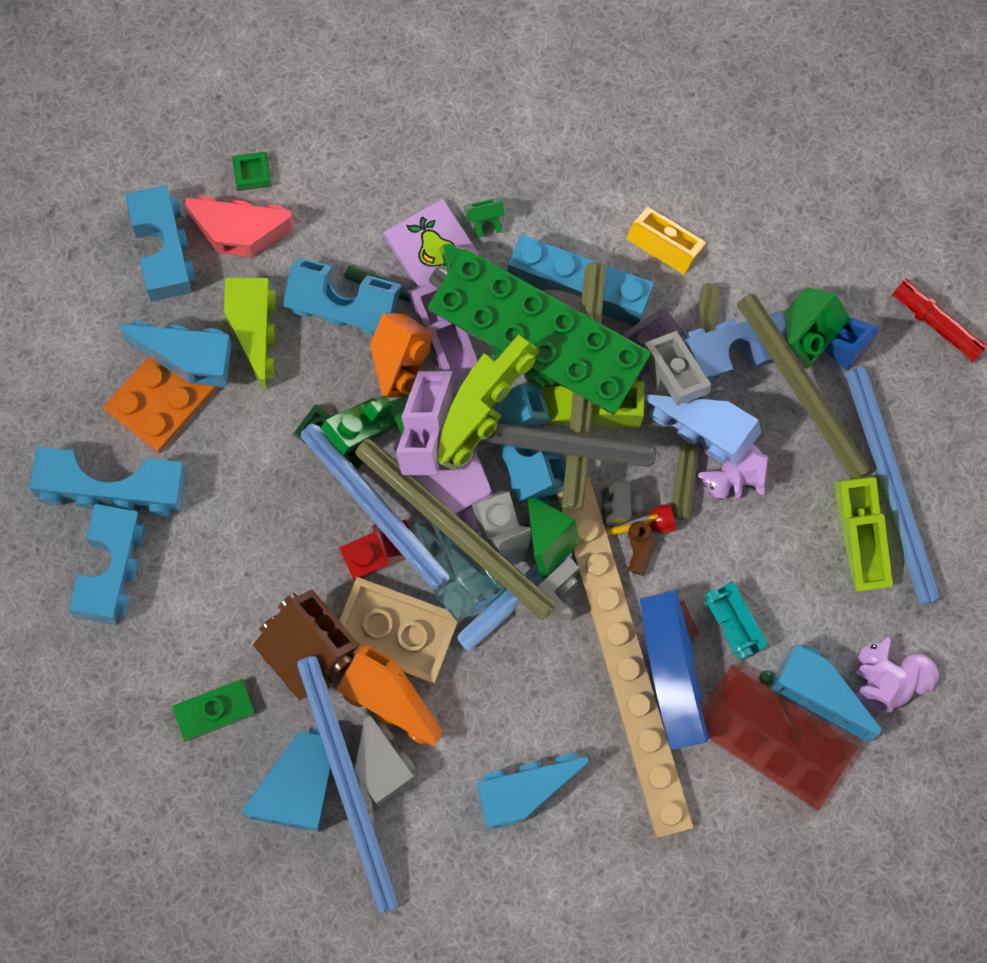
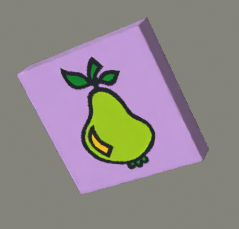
M443 199L383 232V237L416 287L430 283L429 278L438 266L445 268L439 250L442 245L450 243L461 250L468 249L476 255H480Z

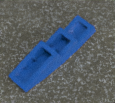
M672 590L640 598L647 649L670 748L673 750L706 743L709 740V735L700 707V702L703 698L693 667L696 658L677 591Z

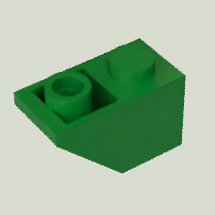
M806 287L785 311L788 344L804 368L808 369L851 319L836 293Z

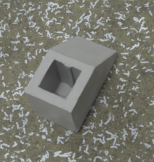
M369 715L363 722L355 775L372 801L379 807L414 782V776L411 772L416 767L404 750L397 753L389 741L394 739L385 723L381 721L375 723Z

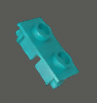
M734 581L729 582L719 590L716 588L704 595L707 600L704 603L705 606L710 608L718 624H721L724 628L723 633L733 649L731 652L733 656L737 655L741 661H744L769 645Z

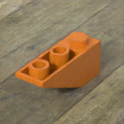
M364 643L353 658L336 691L343 694V698L351 705L356 707L364 706L374 712L376 718L390 726L397 725L408 732V736L417 743L423 745L428 743L434 747L443 731L397 661Z

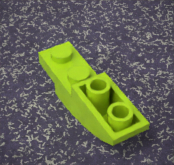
M518 334L497 360L484 353L462 383L448 412L439 442L437 461L442 466L453 471L457 467L464 466L473 456L472 450L481 440L490 437L496 430L497 421L502 415L492 406L507 397L511 391V384L520 374L523 375L532 368L536 361L535 357L540 352L521 335Z

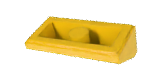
M647 207L634 221L626 237L628 241L684 275L706 244L699 237L650 207Z

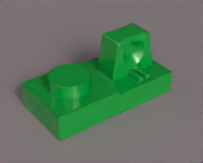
M385 395L378 400L373 397L327 419L320 429L340 453L345 455L357 449L364 440H374L386 434L395 426L396 423L388 415L393 404Z

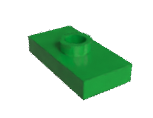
M243 679L172 705L185 742L256 715Z

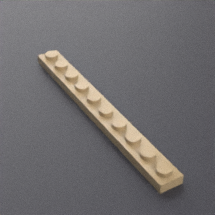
M587 477L583 509H566L562 505L563 492L556 494L561 512L575 519L580 543L572 551L576 564L580 567L579 575L656 839L692 830L693 824L591 479Z

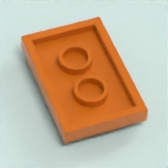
M148 357L103 406V409L159 454L218 387L190 384Z

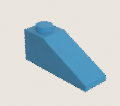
M796 644L787 653L769 690L770 692L867 743L879 736L881 727L830 661L822 658L818 650L807 645L800 646Z

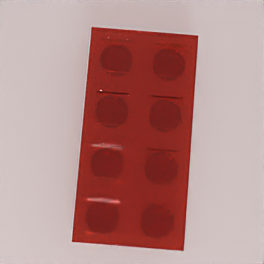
M733 665L730 666L702 709L710 741L816 811L820 809L858 748Z

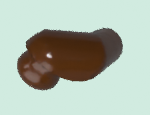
M637 521L631 524L628 529V538L633 555L627 570L644 576L655 548V539L649 524Z

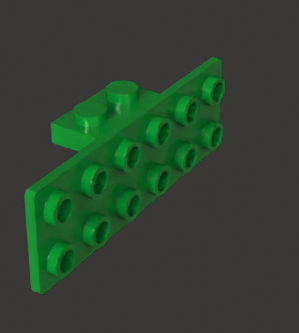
M468 249L461 251L428 305L430 312L487 343L491 354L494 355V360L499 358L518 334L540 351L535 357L534 365L524 375L526 380L540 388L545 384L553 389L557 383L612 415L617 413L650 358V351Z

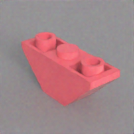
M199 196L196 199L186 198L185 206L189 218L219 254L253 258L293 230L292 211L286 210L279 205L257 207L239 200L224 203L217 202L215 199L206 196Z

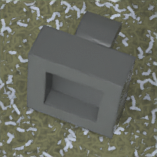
M615 482L601 491L604 526H619L631 519V515H637L636 511L645 510L644 496L630 495V483Z

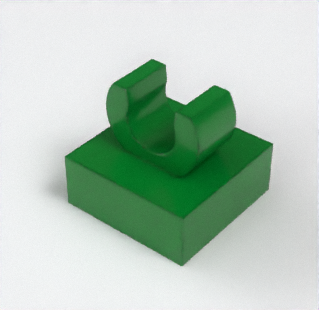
M493 198L463 205L466 218L470 223H474V231L478 237H484L482 226L487 221L493 223L496 233H501L502 224L497 217L504 216L505 211L503 202L500 199Z

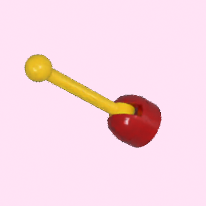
M670 503L653 508L648 519L643 520V522L649 524L653 531L659 534L677 531ZM631 524L606 529L607 536L628 532Z

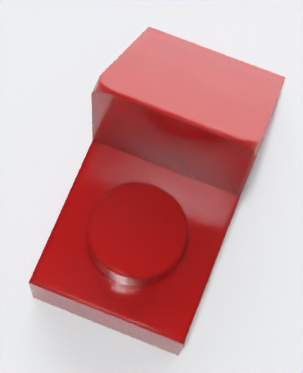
M401 520L410 530L406 520ZM376 524L372 526V533L339 547L354 582L356 577L363 579L406 560Z

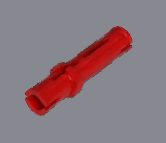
M907 278L892 293L891 296L915 314L914 318L920 322L922 320L933 328L972 363L986 349L987 344L975 337L956 319L946 313L936 304L937 300L933 296L929 298Z

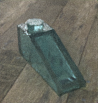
M425 516L412 528L415 537L449 575V581L441 589H434V592L458 624L484 610L503 591L502 586L495 578Z

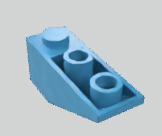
M133 321L131 325L120 324L119 329L125 342L190 384L227 387L232 351L229 334H224L223 331L213 328L203 329V332L189 331L181 325H168L167 328H159L143 321Z
M571 753L555 758L556 764L542 767L541 762H533L520 766L519 773L505 776L504 770L482 775L483 781L476 783V789L486 831L523 823L587 766L589 762L588 757L578 758L577 753Z

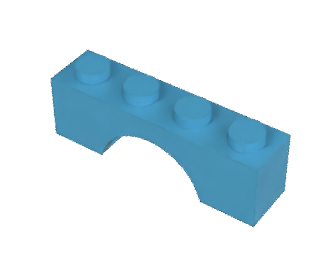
M520 234L509 261L507 272L541 291L559 290L582 298L585 266L596 261ZM605 265L606 276L602 313L605 316L639 327L654 283Z
M36 447L29 489L35 497L39 498V502L47 505H61V500L74 501L77 507L84 509H93L94 504H103L134 511V508L148 509L150 515L169 517L170 512L180 513L186 470L183 462L146 458L140 468L130 477L117 482H101L92 479L81 470L79 460L73 450Z

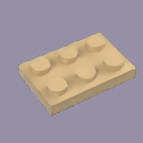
M356 577L339 621L360 644L352 656L355 657L358 650L365 643L397 661L406 676L435 686L460 620V614Z

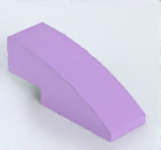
M427 283L407 291L419 323L435 333L430 348L440 370L453 371L454 393L459 391L462 383L478 360L467 332L429 311L428 305L438 289L431 283Z
M418 371L402 414L404 431L396 451L402 475L438 474L440 463L437 461L439 442L452 404L453 371Z

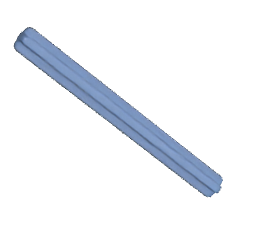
M313 423L309 424L301 432V438L427 584L432 589H441L450 579L447 572L351 462L340 453L320 427Z

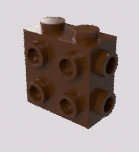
M313 589L299 596L296 593H292L278 605V608L281 610L278 615L272 616L260 627L259 630L262 634L253 643V646L286 684L287 688L301 701L308 696L297 666V662L300 659L309 656H315L318 659L328 690L334 683L331 680L332 676L342 673L350 666L352 662L350 656L360 644Z

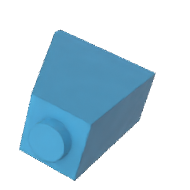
M309 728L308 733L298 732L245 804L242 815L246 819L320 832L332 770L318 728Z

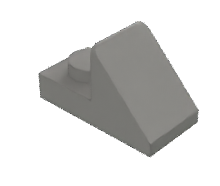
M677 331L645 342L644 348L650 351L648 364L654 387L658 394L669 391L677 406L710 394L711 383Z
M502 490L472 502L471 505L481 537L512 565L525 560L532 531L529 527L519 526L509 491Z
M570 557L537 586L556 603L554 611L544 620L571 621L573 618V612L557 596L559 593L564 597L578 583L575 577L578 575L580 567ZM520 602L516 606L515 614L520 619H539L523 603Z

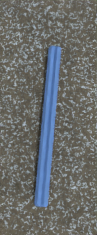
M864 367L850 370L846 377L920 605L932 604L940 596L867 370Z
M315 656L300 659L297 662V666L377 910L380 913L392 911L398 907L397 899L318 659Z

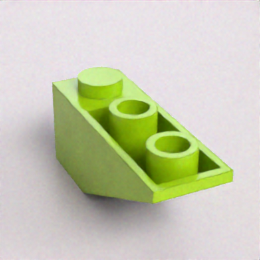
M225 278L224 314L226 321L261 389L267 390L268 379H274L275 360L274 358H268L269 345H275L276 326L275 324H269L270 312H276L277 292L276 290H270L268 278Z
M635 381L619 410L614 415L593 405L591 427L640 429L644 417V381ZM554 386L553 389L551 387L541 388L551 417L550 421L542 425L570 426L573 392L563 386Z

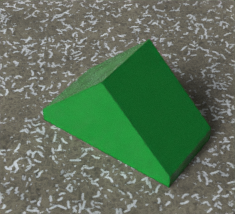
M536 498L528 499L534 556L540 578H545L580 543L575 519Z

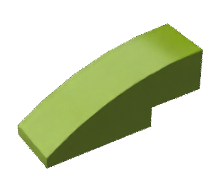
M866 476L834 481L836 501L855 591L893 587L885 516L880 513L876 477Z

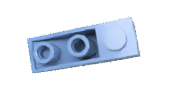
M646 395L644 398L649 410L648 415L651 419L662 426H666L667 423L678 429L677 434L682 439L692 445L698 442L708 448L707 453L722 464L728 461L737 467L761 434L759 420L729 401L694 399L677 406L671 396Z

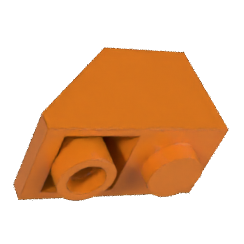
M382 313L370 344L381 393L387 398L403 397L410 394L417 373L421 370L423 362L430 352V345L435 335L434 332L407 314Z

